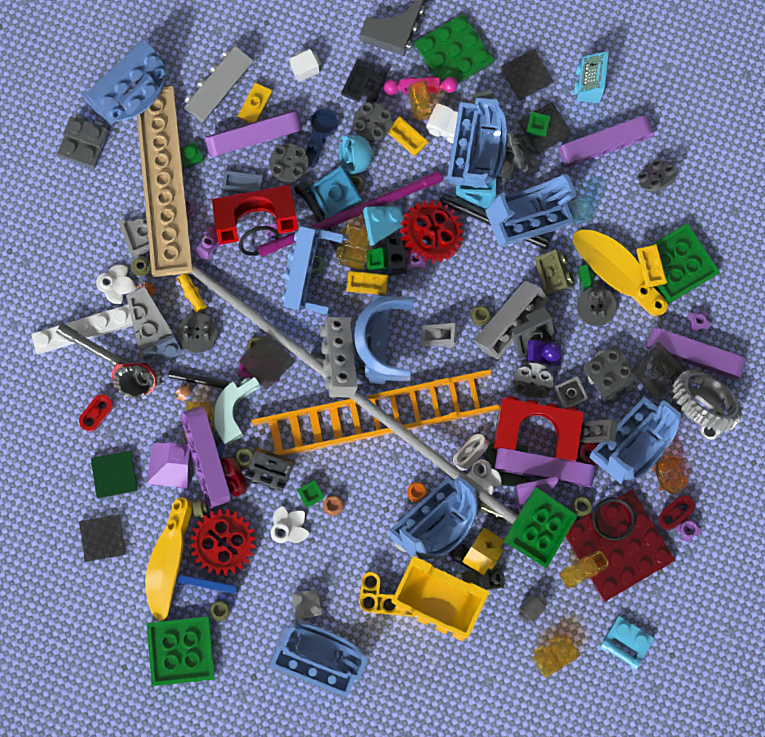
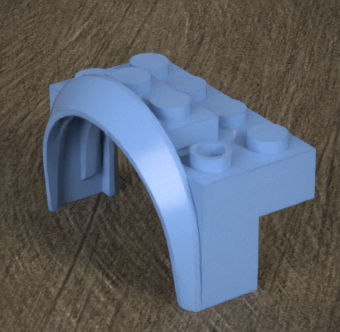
M144 40L140 43L138 42L129 54L90 90H86L82 94L88 105L111 125L115 121L127 120L141 114L156 101L162 91L164 76L169 71L153 47ZM141 76H143L141 81L134 89H132L124 96H121L132 84H134L137 80L141 78ZM118 101L120 102V104L123 106V108H124L125 110H122V109H121V107L118 105Z
M476 98L475 104L460 102L447 177L450 184L489 188V184L499 175L506 153L507 121L498 100ZM481 127H492L496 130L482 129ZM477 132H478L476 152H475L474 161L472 162L473 153H474V147H475V141H476V135H477Z
M561 175L553 180L506 196L505 192L494 197L490 207L485 211L499 247L558 230L574 222L567 203L577 195L569 175ZM537 197L540 199L541 205L543 207V212L540 208Z
M299 226V230H296L294 236L296 244L289 250L284 273L287 290H284L282 301H284L283 307L296 310L305 309L323 314L333 313L334 307L319 303L307 295L315 251L320 239L343 243V240L348 241L349 235L311 226Z
M373 295V302H369L368 306L360 314L354 333L355 345L359 356L365 363V378H369V384L385 385V380L410 381L411 370L386 365L389 309L413 310L414 297ZM367 339H371V346H367Z
M644 396L618 424L615 442L599 443L591 452L590 458L620 484L625 480L638 479L646 474L666 452L678 431L682 414L665 400L657 407ZM646 430L651 431L655 436H657L659 438V441L655 439L651 434H649ZM641 433L638 436V438L622 453V451L637 437V435Z
M460 476L454 481L449 477L446 478L389 530L391 539L412 557L415 556L421 560L447 554L463 541L472 528L477 510L479 509L476 489ZM452 512L458 514L463 519V521L456 517ZM444 514H446L444 518L433 529L424 534V532L427 529H429L438 519H440Z
M295 622L288 626L284 625L268 665L348 698L354 680H360L368 659L358 646L345 638L311 624ZM341 650H342V655H341V658H340V660H339V663H338V665L335 666V664H336V662H337V659H338V657H339V654H340V652H341ZM300 654H302V655H304V656H307V657H310V658H312V659H315V660H317V661H320V662H322V663H324V664H327V665H329V666L323 665V664H321V663H318V662H316V661H313V660H311V659H308V658H306V657H303V656H301Z

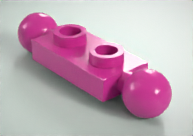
M427 76L423 79L407 77L400 79V83L390 79L385 82L384 91L389 95H394L398 91H402V94L439 93L441 89L452 93L457 89L458 82L453 77H447L440 81L439 78L434 76Z

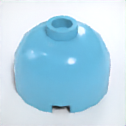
M353 134L342 136L340 139H343V143L338 146L340 164L342 166L345 165L348 175L365 171L374 156L373 147L362 136Z

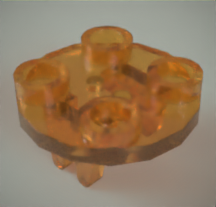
M667 454L658 458L656 466L652 468V471H656L657 479L661 485L658 487L659 491L665 490L669 494H679L688 486V479L684 474L681 459L678 456L673 457Z

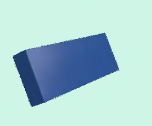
M178 574L176 578V583L234 595H237L238 591L236 585Z

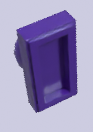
M528 341V361H538L552 366L561 365V345L555 342Z

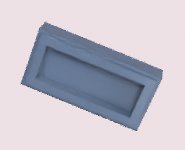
M224 170L221 189L222 191L236 193L262 190L264 175Z

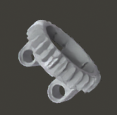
M693 369L692 371H683L675 379L672 385L674 387L672 390L674 395L668 403L681 414L685 413L692 421L702 426L701 433L705 438L715 439L721 432L733 430L740 422L743 415V409L740 406L741 402L737 401L738 397L733 395V390H729L727 385L721 383V380H717L715 376H710L708 372L704 374L702 370L697 371ZM692 381V383L701 385L699 389L689 388L688 383ZM694 398H697L699 401L704 403L713 411L710 412L709 410L705 409ZM723 400L727 406V409L730 410V412L727 415L723 412L720 406V403Z

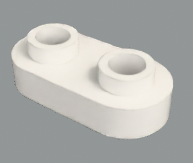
M481 434L472 436L455 454L453 463L459 470L471 468L488 448L486 438Z

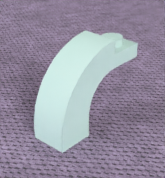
M255 377L253 379H245L238 388L234 382L230 383L222 391L216 402L214 411L215 426L226 447L244 436L235 422L234 412L237 404L243 398L261 388Z

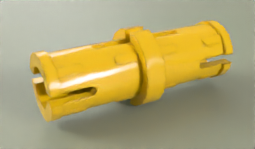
M184 273L178 276L176 279L185 292L184 296L186 299H189L195 312L199 313L205 310L207 305L199 294V288L195 287L189 274Z

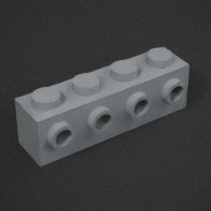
M236 46L232 50L228 47L221 56L223 61L220 64L216 62L209 70L211 75L208 79L203 78L198 83V91L195 94L191 92L184 100L187 103L184 109L201 123L205 121L253 62L251 58Z
M524 281L478 334L474 342L484 353L499 359L514 341L511 329L526 323V315L542 308L549 298L540 287Z
M326 317L324 324L320 325V336L324 339V342H322V354H325L323 369L327 371L325 388L329 389V397H354L357 389L350 317Z

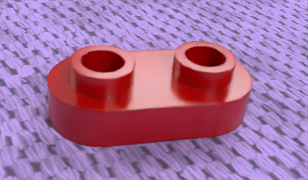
M103 394L96 396L79 417L81 428L87 432L97 430L112 411V400ZM106 403V408L100 409V404ZM89 419L94 420L92 425L87 424Z

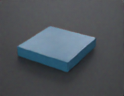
M342 165L310 186L327 218L346 211L363 200L345 167Z

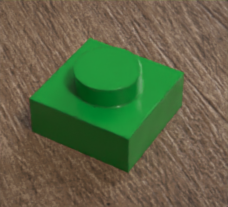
M531 112L526 133L545 137L551 116Z
M196 142L180 148L185 168L204 161Z
M387 248L366 251L368 271L388 268Z
M588 265L579 266L577 272L581 290L590 288L591 282H593V273L591 270H588Z
M315 480L297 490L306 508L325 499Z

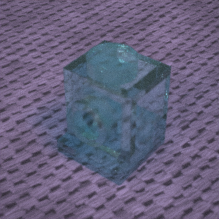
M590 195L571 200L569 210L574 220V226L594 220L593 213L595 208Z

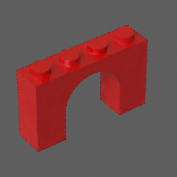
M290 185L212 199L219 245L239 242L237 230L239 220L245 215L257 211L268 212L276 218L279 234L298 230Z
M506 396V398L501 400L493 449L515 450L521 422L530 416H541L548 419L556 430L553 458L574 462L577 460L584 412H579V409L575 407L558 408L559 405L547 403L546 406L540 405L536 400L518 401V398L514 396Z

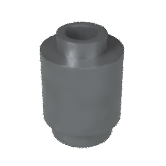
M536 592L534 595L531 594L518 607L520 610L518 615L526 623L528 621L533 623L547 609L546 606L549 603L540 593Z

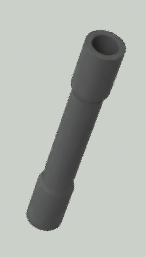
M61 323L56 331L58 335L109 362L113 367L118 363H131L87 339L64 323Z

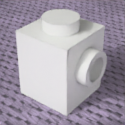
M311 49L307 51L302 50L289 59L290 66L298 82L319 73L321 62L317 54L313 55Z

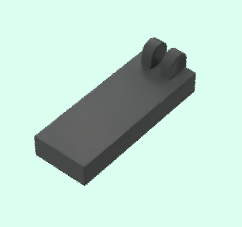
M611 419L582 422L579 443L615 442L618 421Z

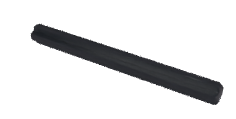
M447 193L441 195L439 200L441 204H447L452 209L491 225L485 210ZM542 235L525 239V241L543 249H547L550 243V239Z

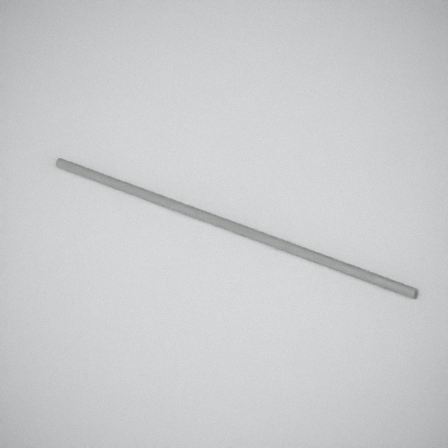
M192 262V275L324 378L327 377V371H324L323 363ZM356 390L354 397H350L453 479L459 476L476 489V496L508 522L511 524L515 522L518 515Z

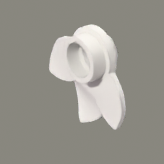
M125 265L111 267L108 273L100 274L96 280L97 288L105 293L110 302L115 304H122V294L131 293L136 289L133 280L126 276L128 267ZM103 280H109L110 284L104 285Z
M484 459L477 460L472 465L471 472L466 475L491 495L493 494L494 486L502 485L499 472L492 469L490 463ZM481 466L484 467V473L480 471Z
M283 506L278 508L273 515L274 526L271 529L273 540L278 543H285L287 541L300 543L309 536V532L302 528L305 512L293 511L288 514ZM280 529L285 531V535L282 537L277 534Z

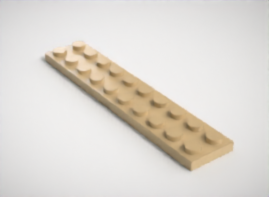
M166 86L162 88L156 101L147 110L137 115L153 277L193 272L175 92L173 86Z

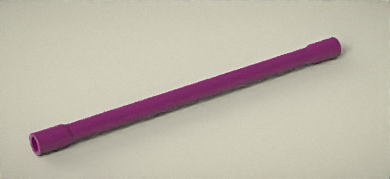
M436 171L415 182L310 226L326 230L364 214L363 209L365 207H381L416 191L443 182L442 176L439 171ZM295 232L257 246L261 258L295 243Z

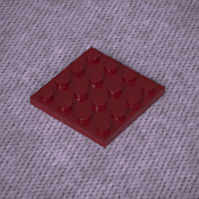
M633 489L618 497L627 501L635 512V527L628 537L619 541H611L601 537L596 532L592 523L593 512L573 523L565 536L603 602L608 601L676 561ZM610 502L601 507L597 512L598 527L608 536H621L631 526L630 511L619 502Z

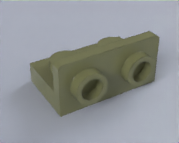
M553 250L534 258L547 296L565 289H574L572 284L574 283L572 273L568 271V259L565 253Z

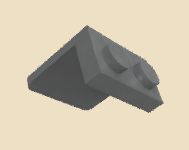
M612 346L584 364V371L599 389L601 401L604 405L617 402L621 395L626 392L630 393L638 387V373L617 346Z

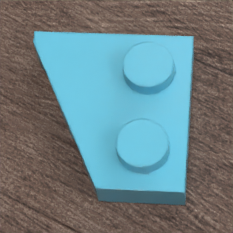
M496 178L489 184V188L456 184V196L486 210L490 207L496 196Z
M365 207L363 209L370 246L403 227L400 225L402 220H404L401 207Z

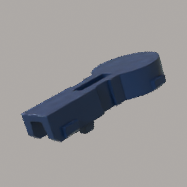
M320 109L309 118L313 132L305 153L308 157V166L315 168L319 160L322 144L326 137L334 134L339 125L335 114L327 109Z

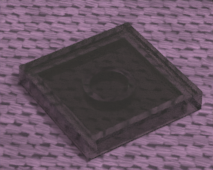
M535 49L500 67L519 101L552 85L554 82Z
M553 102L534 111L535 113L551 116L545 137L526 133L531 113L518 121L524 133L530 138L537 154L572 137L570 129Z
M266 333L238 362L268 390L296 361Z
M656 342L631 370L657 400H661L672 387L675 379L683 371H686L660 342Z
M120 514L79 521L85 562L127 555Z

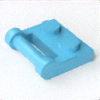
M618 616L599 648L611 652L628 663L630 668L636 670L655 638ZM612 639L618 640L637 652L635 658L611 643Z

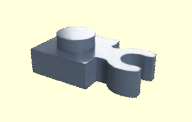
M173 334L155 342L156 348H147L143 351L146 357L153 355L152 358L148 359L150 365L156 364L159 358H162L165 362L182 354Z

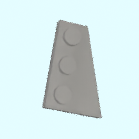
M118 220L132 258L149 252L147 220Z
M145 286L127 295L140 358L145 356L143 352L145 349L156 348L155 342L172 334L174 335Z

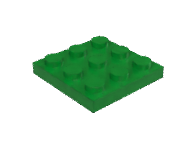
M464 14L414 42L415 48L434 77L439 78L440 81L447 77H453L460 84L494 64L495 61Z
M688 223L651 244H657L667 281L666 284L658 285L657 288L668 305L720 274V271Z
M535 487L503 542L547 569L578 515Z
M210 617L146 623L152 687L215 680Z

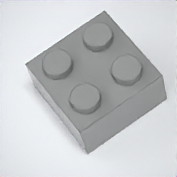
M578 376L554 387V391L563 409L575 407L589 399Z
M317 589L291 595L297 621L322 615Z

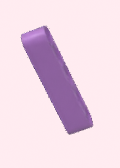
M293 110L206 136L205 141L210 157L298 132L302 130L298 111Z
M645 115L560 146L558 151L565 167L568 168L644 141L655 133L648 117Z
M659 328L651 329L646 348L650 351L662 352L670 358L733 379L741 378L746 358Z
M200 406L182 412V424L206 504L209 508H213L229 502L230 493L204 408Z
M499 448L497 450L495 470L539 479L558 477V482L592 487L595 466Z

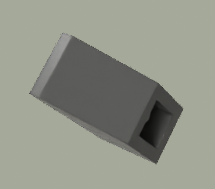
M501 567L493 568L492 570L487 569L484 575L476 570L455 574L456 578L469 584L473 583L485 590L504 588Z

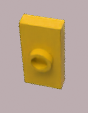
M254 83L237 116L238 119L247 123L258 121L273 91Z
M400 116L392 123L391 130L388 133L414 157L429 143L427 139Z
M657 244L637 248L636 251L646 288L666 284L667 281Z
M349 271L346 291L386 296L388 275Z

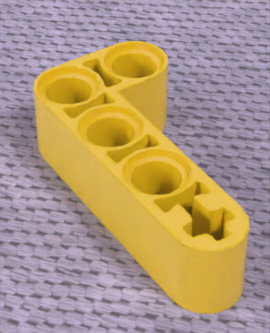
M368 572L362 577L359 602L364 612L418 617L409 612L406 614L401 613L395 608L391 611L386 610L383 605L385 600L393 599L394 595L379 594L380 578L376 573ZM372 576L376 578L377 584L375 587L369 588L366 586L365 580L367 577ZM367 597H371L375 601V605L370 609L363 606V600Z

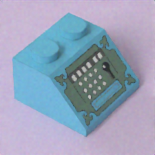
M609 52L584 56L581 63H577L576 75H579V80L574 85V94H577L576 101L600 103L605 90Z

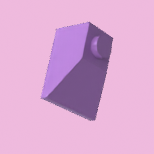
M152 443L147 484L188 488L192 461L189 445Z
M558 477L516 485L514 495L518 513L523 509L535 487L549 495L558 482Z

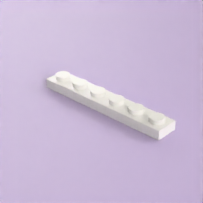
M129 305L69 322L65 325L76 330L87 339H91L133 326ZM59 326L31 334L37 354L74 344V342H70L56 333Z

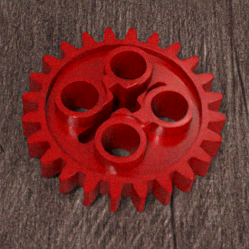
M425 200L422 201L421 206L419 203H416L414 208L410 207L408 213H405L403 216L405 220H402L400 224L403 226L400 233L405 234L401 240H407L404 247H411L410 254L416 252V259L423 256V261L426 262L430 258L432 264L436 261V258L439 263L444 258L449 260L451 255L454 256L457 253L456 250L460 249V243L464 240L461 237L464 230L459 229L463 223H457L460 216H453L452 214L455 210L448 211L447 204L441 207V201L437 205H434L433 200H430L428 205ZM435 218L440 219L442 223H438ZM417 222H421L424 227H420ZM441 236L447 238L448 241L442 240ZM422 240H426L429 245H425Z
M219 509L218 515L210 511V518L203 515L204 522L197 521V524L200 526L199 529L192 528L196 536H190V539L194 540L195 543L189 546L196 549L191 555L199 556L195 562H203L201 566L203 570L209 567V574L215 569L217 576H220L221 571H224L225 576H228L229 570L236 574L237 567L244 570L242 563L250 564L247 557H254L250 550L257 548L251 544L257 538L251 537V534L255 532L254 529L248 530V527L251 525L250 521L243 523L245 516L243 515L238 519V512L235 511L233 515H230L229 509H227L225 514ZM226 523L227 530L224 533H218L216 530L218 524ZM209 531H213L223 540L228 538L226 542L238 551V554L235 555L223 545L219 547L220 542L212 537ZM238 535L242 536L243 543L240 546H234L232 543L233 538ZM207 539H212L214 541L213 548L206 550L203 546L204 542ZM222 552H229V561L221 562L219 559Z

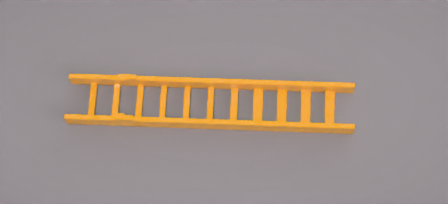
M491 369L365 396L375 405V400L390 397L394 419L401 424L395 396L409 393L416 422L402 425L407 430L499 411V405L480 408L474 379L491 376ZM469 381L475 410L460 412L454 384ZM449 385L455 412L440 416L434 388ZM429 389L435 418L421 421L415 392ZM352 399L252 420L253 426L270 423L275 452L272 453L283 457L395 433L389 428L381 429L380 421L374 416L376 431L362 433L356 408L357 403ZM350 406L356 435L343 437L337 408ZM329 410L335 439L323 442L317 413ZM309 414L315 444L303 446L297 417ZM289 419L295 448L283 450L278 421Z

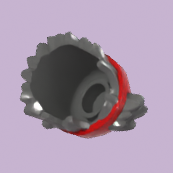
M141 362L118 363L112 371L114 387L118 388V392L124 398L145 396L163 382L161 379L163 373L160 371L155 372L150 365Z

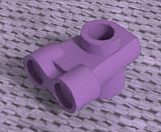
M208 226L203 232V238L195 248L198 256L202 259H210L213 256L214 250L224 245H219L215 228Z

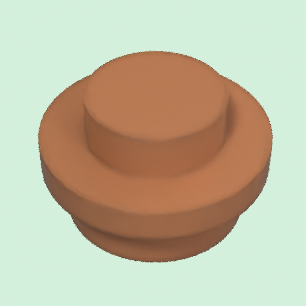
M183 383L175 392L177 394L175 399H180L182 402L185 401L193 391L189 383L186 386Z
M330 495L325 498L323 509L328 515L336 516L343 510V501L336 495Z

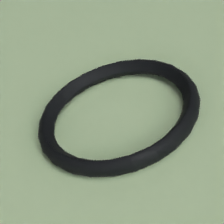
M259 226L250 229L240 238L238 243L239 250L248 256L260 255L258 251L248 252L243 248L245 238L256 231L270 230L275 234L274 240L279 239L278 231L270 226Z
M610 497L597 504L593 511L592 523L596 532L601 537L611 541H619L632 533L636 523V516L633 508L627 501L617 497ZM608 502H619L630 511L631 526L621 536H608L598 527L597 512L602 505Z

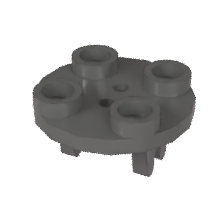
M366 102L354 114V130L357 135L364 137L367 141L381 140L391 130V113L381 104Z
M278 145L271 153L269 168L273 176L278 180L286 183L295 182L306 174L308 157L305 150L297 145Z
M660 158L655 159L651 165L638 174L639 185L644 191L651 192L652 194L655 193L659 196L661 194L660 190L665 189L675 181L677 168L670 161H662Z
M592 287L581 293L577 300L576 309L578 316L584 324L599 327L606 325L613 319L617 304L614 296L608 290L601 287Z
M196 313L190 314L181 321L177 335L184 349L193 353H201L213 348L218 332L216 324L210 317L205 314Z
M538 361L522 363L516 368L513 375L516 392L528 397L544 398L551 390L554 382L551 369Z

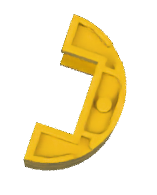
M413 556L391 602L396 605L395 609L404 614L408 611L418 616L417 621L427 626L430 622L436 625L435 629L446 635L449 631L453 633L452 637L463 642L465 638H469L490 591L473 583L469 584L435 568L432 564Z

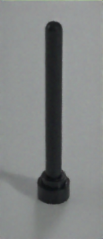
M307 180L302 181L293 188L297 196L304 198L318 222L324 220L325 217L310 194L311 187ZM329 240L342 263L349 265L350 259L340 242Z

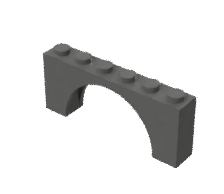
M415 0L409 9L392 18L374 19L366 17L360 32V42L404 56L406 50L409 51L413 42L411 39L412 33L416 34L419 22L417 20L419 16L424 14L426 5L423 4L425 0Z

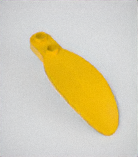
M579 230L574 233L572 240L576 250L601 279L620 293L633 297L650 315L657 317L666 312L668 307L667 301L653 287L646 288L640 264L624 246L611 237L597 231ZM641 288L646 290L645 295L641 293ZM655 302L660 303V309L655 307Z
M179 497L174 501L167 526L152 551L146 571L145 585L148 604L153 615L159 621H165L168 616L183 553V535L186 533L193 509L192 502L184 497Z

